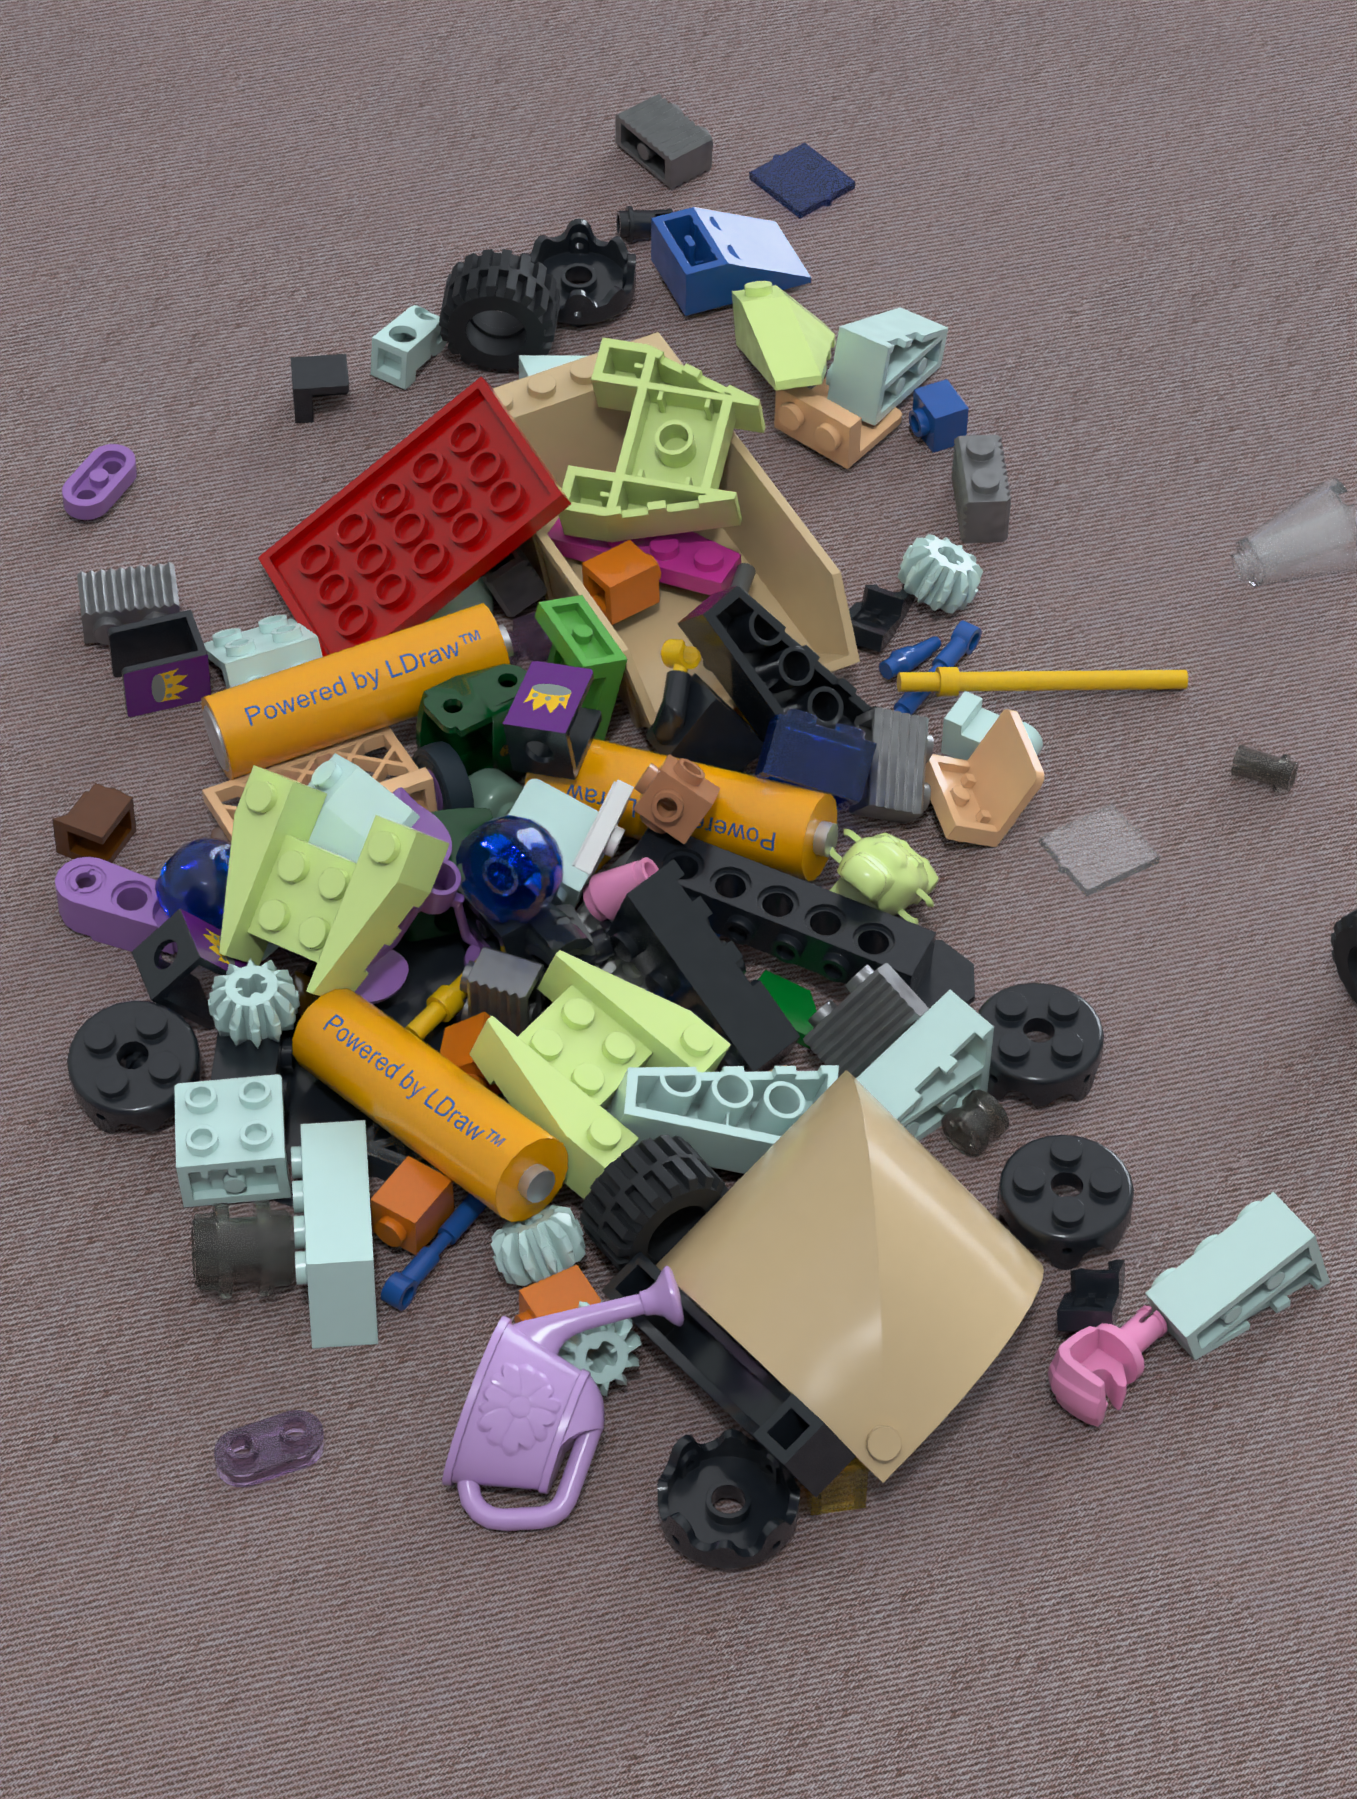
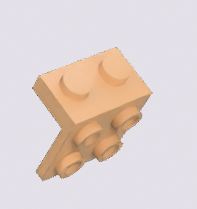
M826 377L822 384L816 385L812 389L799 387L776 391L774 427L846 469H849L899 426L902 421V412L896 407L875 426L862 421L861 417L827 399L829 385L826 384Z
M1005 709L968 760L932 754L930 760L926 763L925 782L930 785V800L946 839L997 847L1034 795L1040 790L1044 782V771L1018 712Z

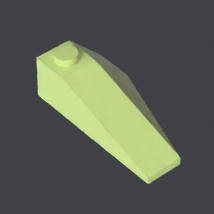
M769 281L750 282L744 285L745 290L732 291L736 345L776 391L822 384L827 371V360H830L832 356L831 348H834L836 344L835 334L826 324L777 285L772 286V283Z

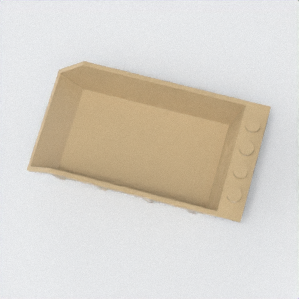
M659 332L630 341L651 345L663 351L665 357L683 365ZM598 353L493 388L561 489L568 465L615 473L631 412L598 407L591 381ZM733 431L719 490L737 493L742 515L741 525L693 532L741 554V563H748L755 568L756 574L748 594L786 627L785 632L801 646L807 645L820 656L818 661L830 672L860 662L840 570ZM557 515L521 544L519 548L528 558L546 586L545 598L547 601L583 595L628 659L618 694L629 709L631 721L636 728H650L655 721L663 699L667 672L673 671V668L665 666L661 659L662 646L668 639H683L686 646H693L677 623L711 595L659 582V603L611 625L583 585V561L564 557L547 534L558 520L559 515ZM702 657L697 667L688 669V673L691 676L696 673L733 709L737 707L713 672L703 666Z

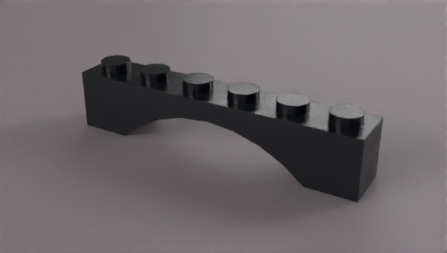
M639 1251L601 1291L610 1300L639 1294V1291L648 1289L656 1282L661 1270ZM680 1288L679 1292L684 1315L683 1325H674L665 1317L658 1315L647 1316L643 1314L630 1318L640 1331L815 1497L856 1457L816 1414L749 1356Z

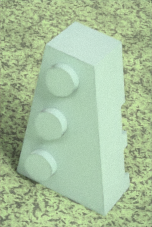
M901 307L839 326L834 361L826 375V384L829 385L827 399L861 417L862 421L875 426L910 395L914 389L919 387L941 367L948 327Z
M1272 1192L1262 1201H1254L1247 1205L1240 1212L1237 1220L1219 1235L1214 1234L1205 1238L1195 1249L1194 1255L1180 1266L1162 1272L1145 1294L1152 1307V1312L1154 1313L1157 1310L1161 1313L1167 1323L1168 1332L1194 1360H1197L1249 1330L1250 1323L1246 1319L1269 1306L1277 1314L1290 1306L1291 1300L1287 1297L1288 1295L1309 1283L1318 1290L1329 1284L1330 1281L1315 1235Z

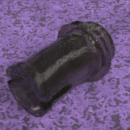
M1241 744L1233 759V763L1237 764V766H1232L1231 774L1236 777L1240 776L1270 785L1273 792L1279 793L1281 789L1287 791L1292 789L1299 764L1298 762L1291 761L1289 754H1283L1282 757H1278Z

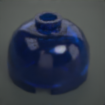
M507 815L483 823L461 841L456 855V867L462 863V871L466 878L460 883L464 894L477 910L492 920L502 923L508 919L520 920L519 923L528 922L552 902L563 881V855L557 841L545 827L533 819Z
M200 838L183 844L161 868V875L156 880L155 891L161 907L169 917L179 909H182L222 930L231 849L230 842L220 838Z

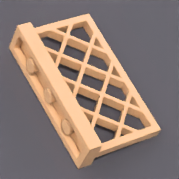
M389 726L264 768L308 785L311 782L314 771L322 763L329 761L336 753L358 765L364 771L373 772L372 777L391 793L402 787L422 807L430 812L438 811L433 777L426 767L419 769ZM384 746L388 750L383 759L364 756L365 753ZM250 774L202 790L205 804L230 843L237 806L225 805L222 802L236 797L241 798ZM387 775L396 776L392 779L384 781Z

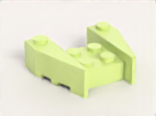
M602 337L591 378L598 407L631 412L615 473L568 465L562 491L571 502V505L559 514L564 534L616 542L741 525L742 515L737 493L719 490V485L733 430L741 429L760 433L765 431L760 399L730 384L728 387H725L703 376L701 370L687 363L683 366L665 357L663 351L651 345Z
M253 765L234 814L219 953L244 962H248L249 958H251L256 965L260 966L267 945L271 942L317 962L306 990L307 992L318 996L334 989L349 988L355 992L369 974L365 969L384 944L390 946L402 931L398 926L413 906L419 908L431 893L450 843L375 815L357 862L308 842L327 793Z
M559 950L537 988L553 1003L518 1037L495 1017L491 1016L487 1019L469 1055L489 1084H497L511 1106L564 1144L568 1153V1170L563 1182L584 1199L590 1193L591 1185L604 1172V1169L612 1161L620 1157L621 1153L630 1147L634 1148L639 1139L606 1111L611 1105V1100L628 1067H696L698 1072H715L731 1044L690 1010Z

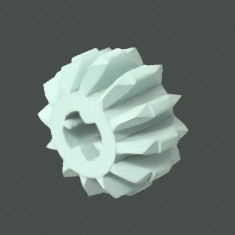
M928 534L925 538H916L913 545L908 547L903 556V561L900 565L901 569L897 577L901 583L905 584V592L915 595L918 598V603L924 602L928 604L933 611L941 608L946 613L953 614L955 610H964L967 604L972 602L978 591L977 587L980 584L983 570L976 564L977 558L972 554L966 553L962 549V545L951 543L947 537L940 540L935 535Z
M249 958L245 967L239 968L229 964L226 975L214 976L213 991L209 993L208 1006L209 1013L213 1016L215 1028L220 1036H230L236 1046L246 1040H251L258 1049L262 1039L269 1038L279 1042L280 1035L282 1034L281 1030L294 1029L295 1014L298 1013V1007L300 1006L299 994L295 990L293 979L289 975L288 970H277L272 959L261 966H256L253 960Z
M551 1205L525 1221L505 1222L501 1229L496 1230L491 1237V1246L494 1252L493 1259L498 1271L502 1272L506 1283L526 1286L532 1282H538L574 1266L576 1262L581 1261L586 1254V1246L582 1236L584 1233L578 1219H575L570 1208Z
M579 1301L578 1308L588 1306L590 1304L588 1302ZM629 1318L589 1329L572 1336L560 1348L558 1355L578 1369H585L591 1372V1377L597 1384L601 1395L607 1397L610 1381L614 1380L619 1385L627 1386V1379L622 1373L625 1367L640 1366L639 1359L631 1351L642 1345L640 1336L633 1330L631 1331L633 1324Z

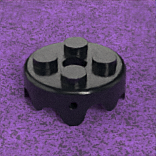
M584 219L572 220L567 225L566 230L557 237L538 236L534 242L531 254L523 253L531 257L532 263H542L547 268L546 274L553 275L557 281L556 288L560 289L561 296L557 322L581 327L607 320L625 309L634 296L636 286V254H629L625 243L619 236H614L609 242L599 240L594 235L590 224Z
M1023 983L1000 990L980 1007L978 1014L994 1026L987 1090L991 1098L1001 1100L1007 1092L1013 1090L1028 1096L1034 1105L1045 1106L1063 1095L1071 1094L1076 1100H1082L1088 1095L1102 1059L1104 1031L1101 1020L1094 1008L1081 996L1053 984ZM1039 1031L1046 1033L1051 1039L1046 1042H1034L1029 1040L1026 1034Z
M137 1000L116 1003L101 1009L88 1018L76 1032L70 1044L67 1058L68 1075L75 1099L89 1114L94 1124L107 1133H114L120 1124H134L148 1131L162 1126L175 1113V1085L178 1083L199 1082L202 1065L198 1040L192 1027L185 1019L167 1006L151 1001ZM132 1052H140L148 1056L146 1063L137 1069H126L120 1065L122 1058Z
M1065 1134L1045 1136L1032 1140L1018 1148L1007 1160L1000 1175L996 1218L1005 1219L1011 1234L1026 1249L1039 1250L1049 1257L1054 1267L1060 1270H1070L1080 1263L1088 1251L1098 1247H1104L1107 1251H1111L1117 1246L1126 1227L1131 1222L1134 1198L1132 1178L1124 1162L1113 1151L1099 1142ZM1067 1185L1077 1189L1080 1194L1075 1197H1061L1055 1194L1053 1189L1058 1186Z
M727 1429L718 1438L707 1443H697L693 1436L688 1434L682 1436L675 1443L667 1465L658 1479L657 1509L658 1519L665 1536L686 1557L710 1567L722 1569L745 1568L761 1563L775 1555L788 1542L796 1528L800 1504V1487L797 1486L794 1476L758 1442L748 1438L738 1430ZM721 1498H734L741 1502L743 1507L734 1513H723L718 1511L713 1504Z

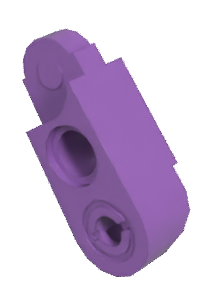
M82 857L69 861L58 870L55 877L59 914L65 925L75 932L91 936L94 941L132 952L179 909L202 920V916L194 904L168 895L167 884L99 858ZM176 942L168 944L162 951L170 954L178 952Z

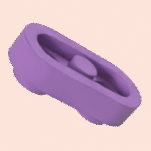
M118 444L103 445L95 449L62 487L65 511L70 516L81 520H92L104 515L136 479L137 470L134 453L129 448Z

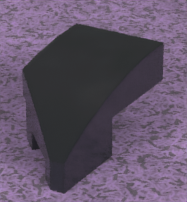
M877 584L865 585L862 602H856L849 609L856 645L877 652H881L901 625L916 597L905 592V584L902 585L900 592H892L880 588Z
M1116 1259L1108 1261V1270L1084 1268L1071 1270V1292L1064 1294L1057 1309L1058 1331L1078 1332L1089 1326L1097 1327L1101 1323L1115 1326L1123 1294L1125 1260Z

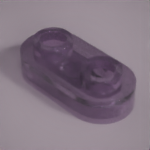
M291 1410L230 1430L223 1434L215 1445L214 1459L216 1472L225 1483L231 1486L250 1487L309 1467L317 1462L323 1454L325 1446L323 1426L315 1415L303 1410ZM293 1432H301V1433H302L301 1435H298V1436L288 1435L289 1433H293ZM245 1448L250 1450L249 1452H247V1453H245V1454H237V1453H235L236 1451H239V1450H242V1449H245Z

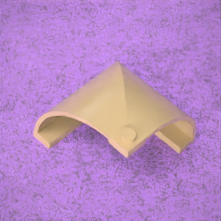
M847 1070L656 1265L661 1271L665 1266H669L673 1271L678 1287L744 1347L787 1390L792 1392L816 1414L855 1454L856 1458L882 1483L937 1428L995 1360L1031 1307L1039 1291L1044 1273L1042 1263Z

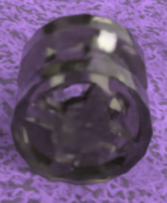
M977 1089L972 1090L962 1100L961 1108H952L942 1117L941 1126L948 1141L958 1151L969 1157H978L988 1147L990 1138H999L1009 1128V1119L1006 1111L995 1097Z

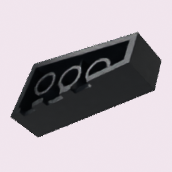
M739 585L712 594L677 623L692 645L699 650L705 663L758 736L768 746V750L793 784L820 777L855 746L853 743L855 734L853 732L856 727L854 724L856 717L873 708H878L876 706L870 707L856 694L857 689L843 677L837 678L818 661L820 656L807 645L801 646L785 632L786 627Z
M673 859L626 894L607 932L610 936L611 945L621 959L626 962H632L644 976L645 984L651 993L690 1010L731 1044L717 1067L719 1072H721L724 1066H744L745 1072L768 1071L789 1055L800 1035L763 983L755 979L751 982L748 981L744 975L746 973V966L742 959L743 955L732 940L726 942L719 940L708 920V917L713 913L701 896L691 901L677 881L685 874Z

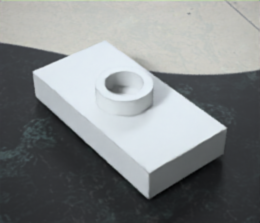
M619 779L617 782H613L572 864L577 869L589 874L586 885L589 883L602 855L605 854L613 857L625 832V829L617 825L629 803L634 787Z

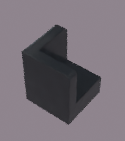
M346 354L290 357L295 424L314 422L312 397L346 395L349 392Z

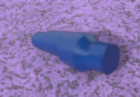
M933 636L913 646H905L892 651L889 658L879 664L881 675L889 680L897 676L898 672H911L941 647V640L937 636Z

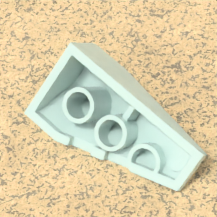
M336 753L329 761L322 763L314 771L311 782L308 784L312 788L327 793L308 842L355 862L359 859L375 815L410 828L420 818L413 809L358 765ZM269 942L261 961L280 946Z

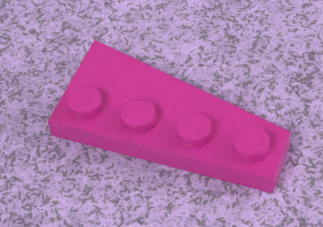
M558 518L547 533L564 557L583 562L628 541L607 542L565 535L560 518ZM693 531L631 539L643 552L651 554L658 562L661 570L659 582L707 595L728 589L731 586L737 566L741 564V554Z

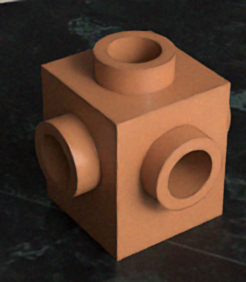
M669 754L659 768L650 763L636 783L634 789L640 792L641 795L633 810L640 814L642 822L651 830L660 834L667 832L685 844L712 807L720 788L707 780L703 770L695 763L684 758L678 760Z

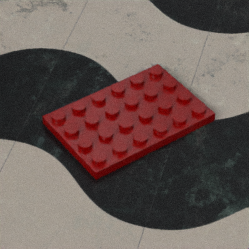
M481 376L267 549L258 559L297 623H300L318 636L324 657L426 622L569 507L571 502L491 385Z

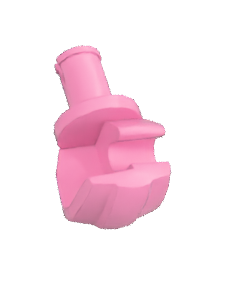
M1144 1305L1120 1328L1112 1324L1101 1323L1097 1327H1086L1059 1346L1048 1370L1050 1387L1055 1394L1057 1402L1073 1416L1097 1427L1102 1424L1108 1402L1105 1395L1110 1399L1112 1405L1117 1410H1120L1127 1393V1384L1137 1380L1144 1371L1145 1365L1142 1352L1158 1338L1164 1336L1168 1330L1167 1323L1159 1311L1156 1310L1146 1320L1145 1318L1152 1312V1307Z

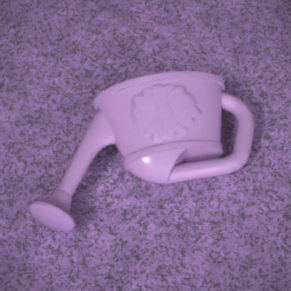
M669 1266L663 1268L652 1286L646 1290L639 1291V1294L524 1320L512 1324V1319L507 1316L501 1317L489 1340L466 1398L442 1478V1485L452 1486L454 1483H457L461 1506L473 1521L486 1529L516 1531L555 1526L569 1516L577 1503L604 1429V1403L601 1392L591 1377V1372L585 1369L580 1370L558 1355L559 1350L568 1339L576 1334L643 1314L647 1316H663L674 1325H683L684 1315L680 1292L673 1271ZM572 1447L556 1495L547 1505L497 1508L487 1503L483 1498L480 1485L539 1490L538 1493L548 1494L565 1453Z

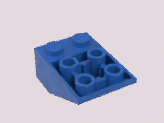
M696 207L651 218V260L685 316L733 304L732 291L745 290L744 285L750 282L769 281L772 283V286L777 285L782 290L811 283V276L776 221Z

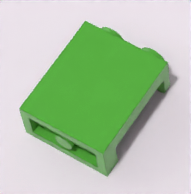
M583 595L538 602L535 619L552 642L547 663L593 670L594 680L581 707L601 711L602 721L594 738L605 740L628 659Z

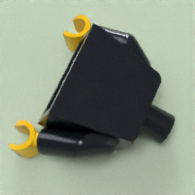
M668 639L662 646L661 659L664 665L673 668V671L667 672L663 699L655 721L647 731L646 738L659 754L667 756L670 754L676 758H684L693 762L745 774L748 764L768 749V746L758 736L738 707L734 709L730 707L696 673L692 676L688 673V669H694L701 661L699 650L693 646H686L683 639Z

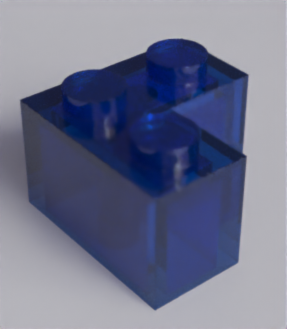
M787 709L786 715L779 713L770 719L754 776L832 794L839 810L861 802L877 743L864 739L865 731L845 724H836L835 729L826 728L815 724L817 720L815 715L796 709Z

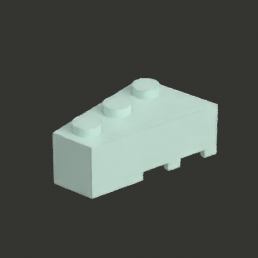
M949 990L856 1079L920 1141L987 1094L994 1026L952 990Z

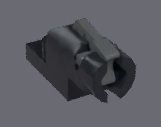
M470 874L461 878L457 893L465 897L463 908L469 930L485 947L544 964L543 971L545 973L559 950L595 966L596 957L594 955L596 951L593 939L571 904L554 905L543 893L531 886L516 889L498 898L491 888L484 890Z

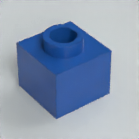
M948 379L914 389L913 408L908 416L909 424L914 435L921 437L932 453L955 446V438L967 435L969 408Z

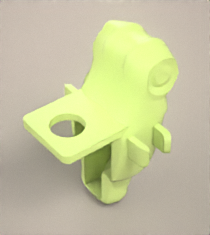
M843 829V835L851 838L856 843L849 848L843 858L836 852L834 847L831 848L829 854L839 863L837 871L841 877L829 891L893 916L899 914L904 920L919 925L918 918L910 916L904 910L911 904L918 905L921 899L926 902L928 908L934 907V902L928 894L936 887L939 877L930 865L929 860L915 852L905 840H901L886 832L873 837L861 838L852 830Z

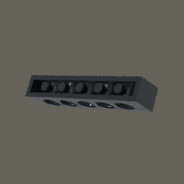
M648 827L625 863L628 864L647 857L661 869L674 859L685 874L677 881L691 901L701 896L713 913L708 917L714 933L727 937L737 944L747 945L775 956L785 963L795 964L823 975L833 982L847 984L866 965H869L875 971L885 963H888L916 993L931 967L936 932L690 836L687 842L683 844L667 832L660 834Z

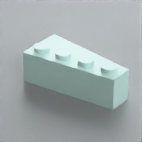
M821 1065L818 1071H797L796 1066H774L772 1071L745 1072L744 1066H724L721 1072H698L696 1067H628L611 1100L610 1114L639 1138L635 1146L641 1141L649 1138L654 1140L660 1135H669L671 1138L679 1136L688 1142L710 1167L745 1174L838 1079L839 1065Z
M365 1120L300 1124L301 1146L291 1147L293 1179L303 1178V1180L292 1181L294 1214L304 1213V1215L293 1217L295 1249L306 1248V1251L295 1252L297 1285L308 1284L312 1348L378 1344Z

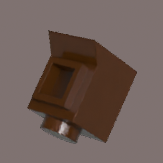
M95 783L89 792L85 791L67 815L52 819L56 853L71 859L94 857L113 863L136 832L133 797L124 794L116 788H107Z

